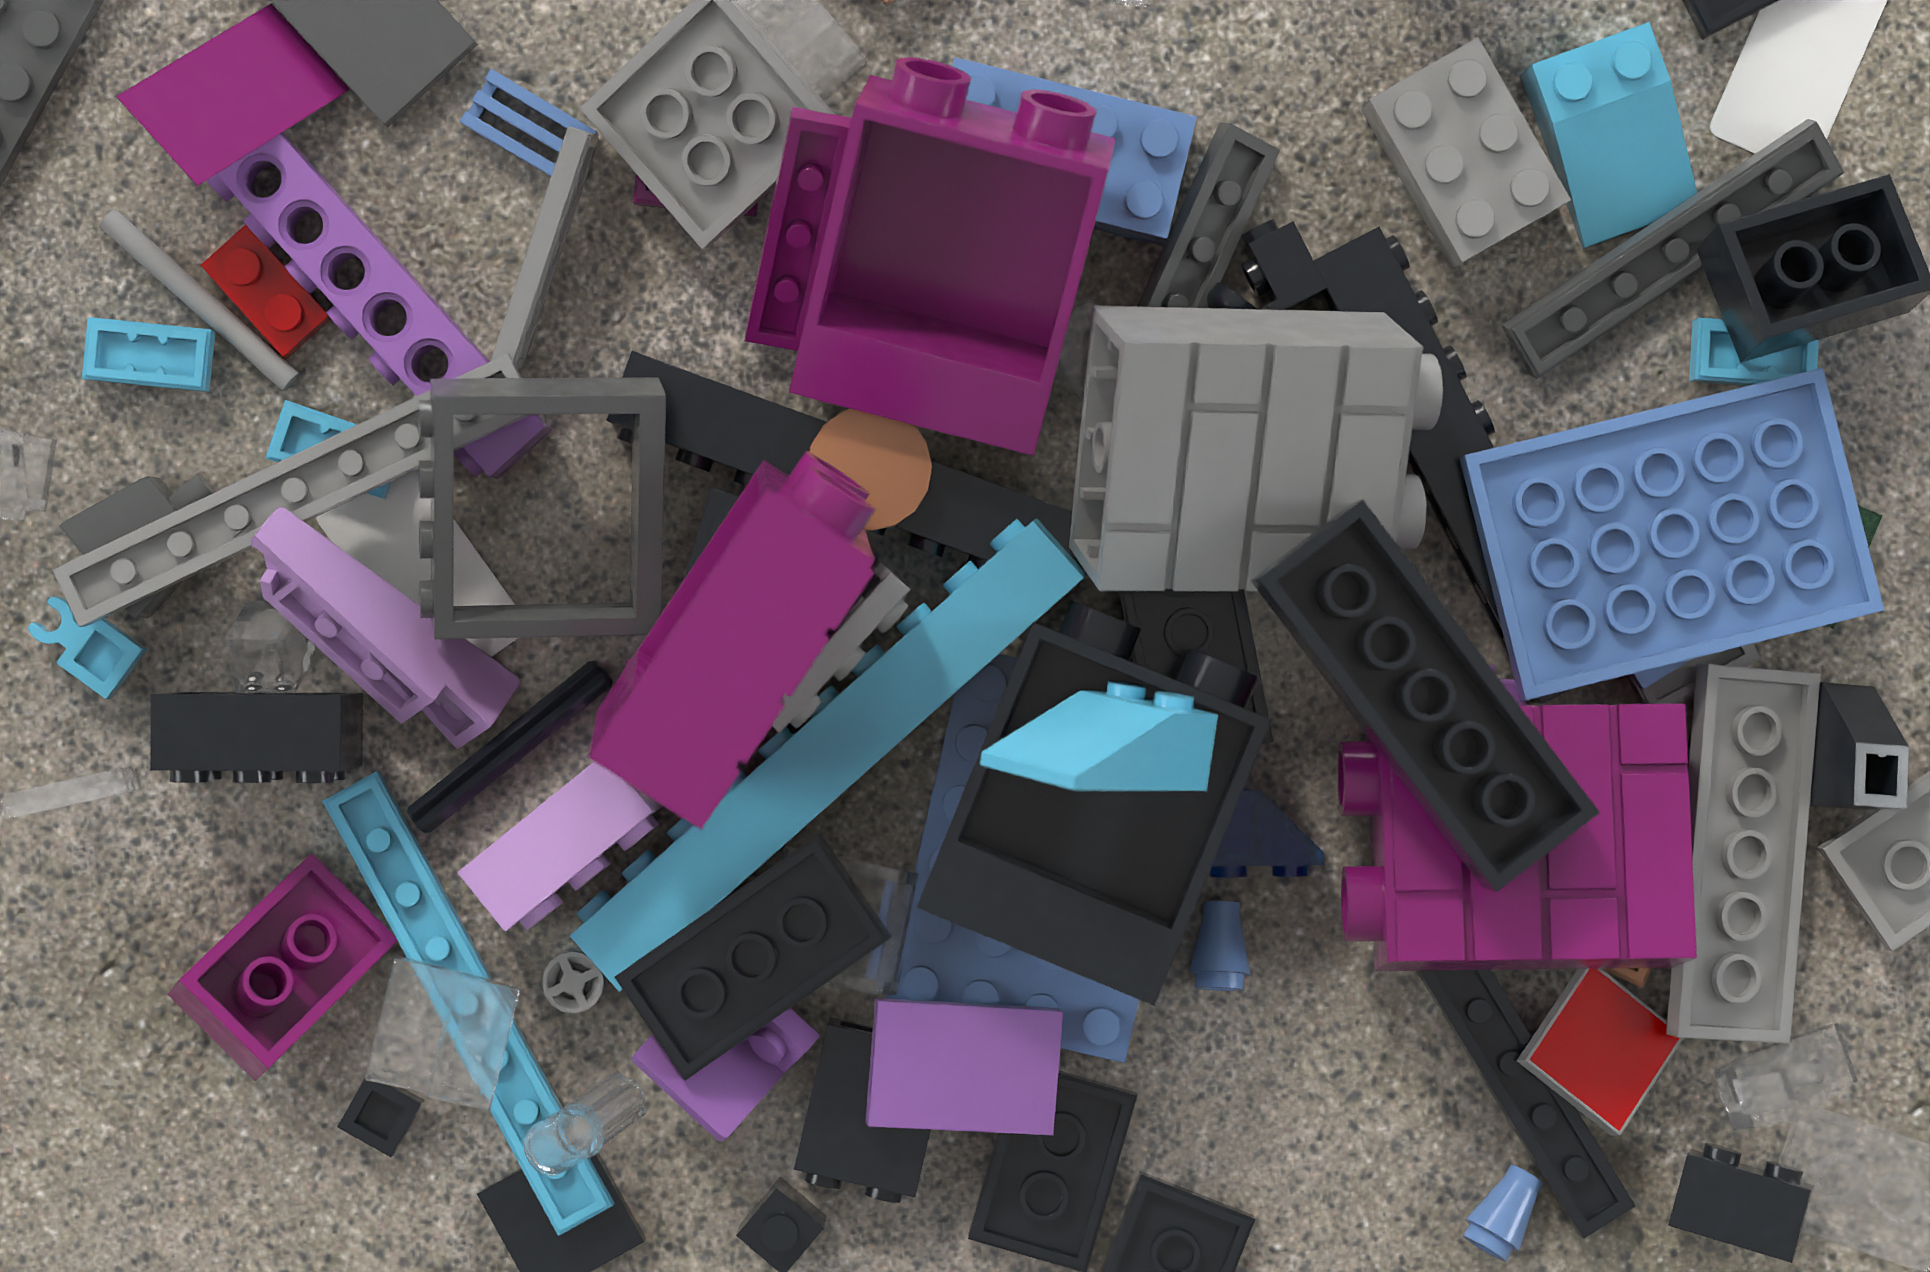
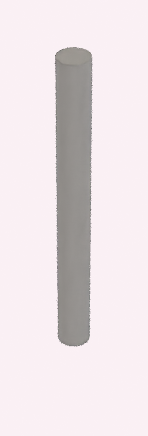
M117 209L112 210L103 218L99 227L276 386L282 391H286L293 385L300 373Z

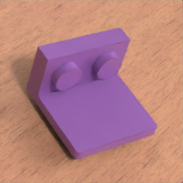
M789 1008L687 1080L683 1079L653 1034L632 1056V1061L715 1139L722 1142L730 1136L784 1073L814 1044L820 1035Z

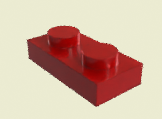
M246 224L200 265L284 358L288 359L331 320L326 313L327 310L294 279L285 268L286 265L271 248L262 243Z

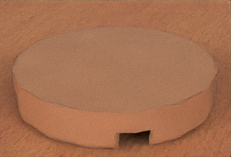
M848 409L825 423L811 444L810 453L831 464L870 493L865 501L875 511L864 526L867 531L896 526L916 512L928 492L932 463L927 442L915 425Z

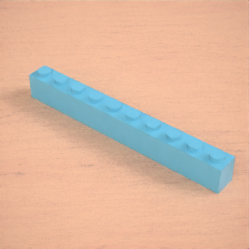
M1018 519L1011 523L989 543L997 554L978 569L970 560L942 585L949 592L950 596L933 611L923 602L896 627L904 637L887 652L878 644L867 652L852 670L858 678L839 694L831 685L818 697L822 699L820 705L810 716L811 720L795 735L785 726L780 733L778 732L761 747L758 752L765 761L749 776L740 768L739 775L702 830L682 818L667 832L674 843L661 855L656 857L648 849L621 873L629 883L613 898L603 889L576 913L583 924L570 937L619 992L622 988L614 978L617 974L720 903L1087 575L1038 519L1032 521L1026 528Z

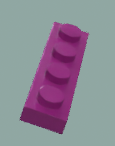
M797 107L791 108L745 328V342L795 351L799 349L852 118Z

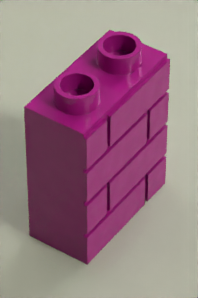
M899 58L895 63L892 80L870 75L854 106L789 393L1034 456L1116 138L1092 132L1096 109L1077 98L1046 90H1025L1021 93L1017 112H1012L967 100L971 77L958 68L928 59Z
M805 451L789 476L763 460L598 708L588 758L702 830L739 775L740 760L747 763L785 706L784 694L789 697L792 696L828 642V628L836 630L874 573L872 566L874 557L864 528L875 511L865 501L870 493L849 476L808 451Z
M1685 703L1520 706L1600 813L1497 892L1485 889L1480 885L1368 736L1367 741L1339 742L1337 789L1340 815L1370 816L1371 866H1343L1341 919L1343 937L1345 942L1374 941V971L1673 968L1697 958Z

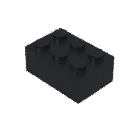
M1890 174L1719 223L1696 249L1740 363L1909 313L1930 294V272Z
M172 692L151 694L150 770L170 771V782H208V780L222 779V771H233V783H269L271 780H283V771H296V783H334V780H345V770L363 766V693Z

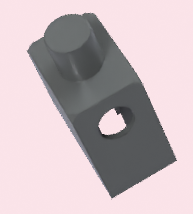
M200 473L193 476L174 493L160 478L146 476L67 519L60 527L82 555H85L217 491ZM183 581L126 607L127 611L133 618H149Z

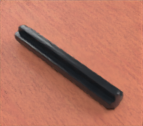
M588 661L412 803L407 809L411 821L423 833H429L436 829L607 691L613 682L606 670L597 661Z

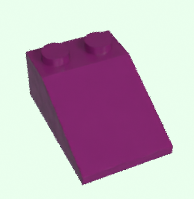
M311 853L188 970L167 995L256 1081L398 940Z

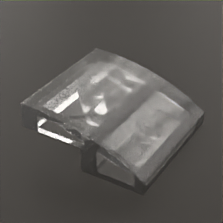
M395 956L365 1072V1079L427 1093L428 1098L490 1111L520 989L473 974Z

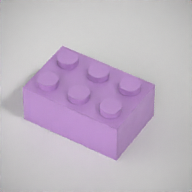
M593 762L457 873L504 931H507L519 922L527 931L563 903L556 892L567 883L577 891L608 867L611 862L604 854L618 843L625 852L655 829L659 823L652 815L663 805L598 763Z

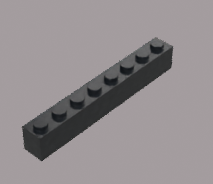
M1379 226L1313 260L1327 287L1321 295L1329 311L1384 312L1423 346L1422 354H1433L1437 358L1443 381L1440 415L1437 423L1431 430H1412L1408 464L1413 473L1420 478L1425 496L1508 655L1459 457L1494 448L1488 436L1495 433V428L1483 404L1479 400L1471 403L1460 381L1467 378V375L1456 351L1451 345L1442 348L1431 326L1438 323V318L1430 300L1422 290L1414 293L1403 271L1409 269L1410 265L1401 244L1394 235L1385 238ZM1568 690L1533 698L1531 701L1532 703L1543 704Z
M631 351L622 378L659 377L666 394L665 444L679 448L675 460L710 472L713 462L720 463L736 469L733 481L745 486L763 460L789 476L805 451L810 452L811 444L823 425L827 423L821 419L635 351ZM608 414L606 421L621 427L617 439L632 444L633 414ZM931 460L932 473L929 489L916 512L896 526H893L894 528L911 533L907 543L911 547L942 557L945 548L949 547L968 554L969 557L966 564L971 560L980 569L997 554L989 543L1011 523L1018 519L1026 528L1032 521L1038 519L1077 564L1084 569L1069 548L1072 511ZM887 528L870 532L884 536ZM1076 584L1069 592L1074 593L1078 584Z

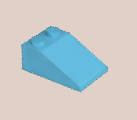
M1650 22L1531 64L1520 75L1553 169L1571 198V201L1566 203L1582 249L1648 226L1697 193L1672 83Z
M1108 681L1107 691L1081 690L982 752L980 765L1072 790L1207 791L1218 714L1193 709L1194 698L1190 696L1155 692V698L1151 699L1145 697L1146 686L1129 682Z

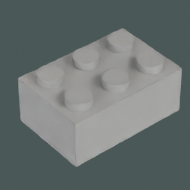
M1479 37L1370 98L1361 109L1452 270L1571 201Z

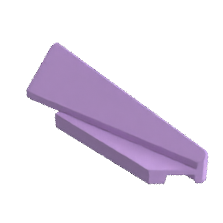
M279 507L251 538L252 547L257 548L264 555L267 567L260 579L263 598L401 724L422 710L448 741L459 749L493 725L519 687L520 680L514 673L467 639H434L431 618H420V605L286 508Z

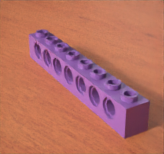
M283 132L207 180L209 185L226 202H229L236 196L251 214L243 221L262 243L270 248L277 241L292 260L285 268L308 293L311 294L315 289L319 288L334 304L326 312L333 322L351 340L360 333L372 346L375 352L368 358L369 361L393 386L401 379L416 396L429 391L430 383L425 382L421 377L419 363L425 353L434 349L443 350L448 358V370L441 379L457 378L490 362ZM277 167L281 174L279 189L269 197H258L254 189L256 176L265 168ZM307 213H319L323 221L321 235L312 243H299L295 233L298 220ZM351 258L361 259L365 268L363 281L354 289L342 290L337 282L339 266ZM390 304H401L407 315L404 328L394 336H384L378 327L380 312ZM532 414L454 451V455L475 477L485 471L489 477L499 479L548 435L552 429L538 414Z

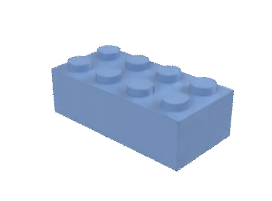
M954 57L952 66L964 71L971 77L967 100L1017 112L1020 96L1023 91L1046 90L1077 98L1096 109V116L1092 132L1116 138L1093 229L1164 246L1173 218L1197 120L1196 116Z

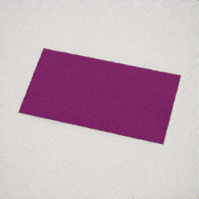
M271 3L120 93L116 98L189 178L199 186L350 89Z

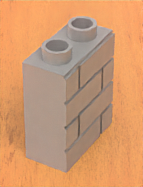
M1092 306L1069 548L1099 591H1164V589H1172L1173 591H1238V589L1258 591L1251 582L1254 577L1349 505L1362 499L1400 549L1417 548L1425 530L1426 497L1420 478L1416 474H1406L1412 430H1431L1437 423L1440 415L1443 381L1437 358L1433 354H1422L1423 346L1384 312Z

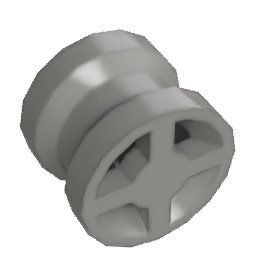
M575 947L563 951L550 961L543 974L542 986L544 994L552 1006L562 1012L575 1014L586 1011L595 1005L607 990L609 980L580 947ZM571 964H573L574 968L582 970L583 973L579 970L573 969Z

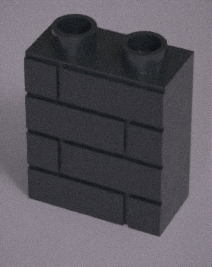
M1071 600L1059 632L1034 622L1032 623L919 899L917 908L1155 1006L1271 719L1246 709L1258 681V676L1188 648L1176 680L1129 662L1141 632L1140 628ZM1108 681L1129 682L1146 686L1145 697L1151 699L1155 698V692L1190 696L1194 698L1193 709L1218 714L1207 791L1072 790L980 765L982 752L1081 690L1107 691Z

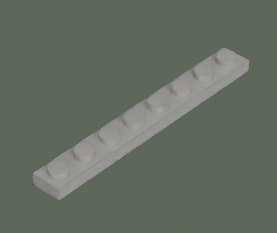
M507 353L454 379L521 378L511 355ZM430 390L53 569L52 571L79 627L91 625L252 548L251 538L279 507L286 508L299 519L307 522L419 469V460H431V438L419 437L418 424L419 400H430ZM454 415V451L530 415Z

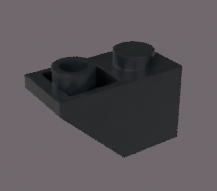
M1820 682L1810 806L1861 810L1907 809L1909 745L1875 687Z

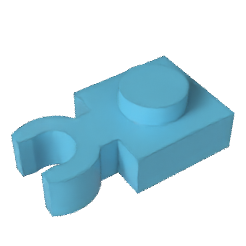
M50 596L47 603L61 615L59 628L55 631H50L39 622H32L28 627L30 634L40 642L48 644L60 643L66 650L56 663L103 698L112 699L148 649L106 618L86 627H79L67 600L62 597Z

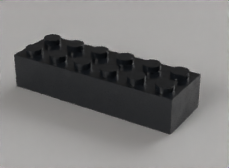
M1363 499L1349 505L1251 580L1270 608L1483 888L1494 892L1499 891L1600 813Z

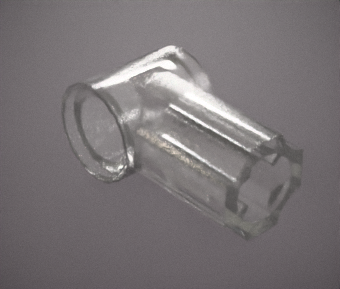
M618 1070L613 1071L557 1112L534 1124L527 1131L524 1139V1152L528 1162L536 1171L544 1175L556 1176L595 1156L603 1145L646 1114L644 1109V1099L646 1096L636 1080L624 1076Z

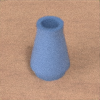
M1203 902V916L1189 973L1195 974V989L1214 991L1244 990V977L1251 975L1240 918L1239 902Z
M1511 1164L1504 1177L1465 1219L1469 1226L1463 1237L1484 1252L1506 1262L1513 1250L1520 1251L1533 1206L1543 1182L1527 1171Z

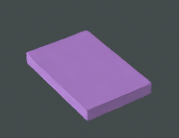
M875 998L865 1123L871 1127L1053 1135L1063 1011L1059 1008Z

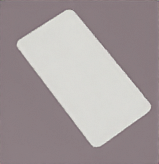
M1780 0L1759 11L1711 120V132L1716 137L1755 154L1807 119L1817 121L1827 139L1887 0Z
M419 469L393 480L386 499L366 493L316 517L318 524L331 542L420 605L419 581L431 580V559H420L419 521H431V498L420 499ZM453 518V606L515 605ZM517 638L467 640L492 657Z

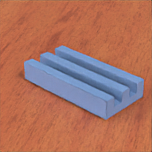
M490 69L485 77L486 82L481 91L478 90L472 99L473 104L469 111H465L459 121L462 125L550 177L555 167L554 163L480 120L485 111L488 110L558 153L560 152L562 139L493 99L498 89L566 130L568 126L576 127L599 136L598 132L493 69Z

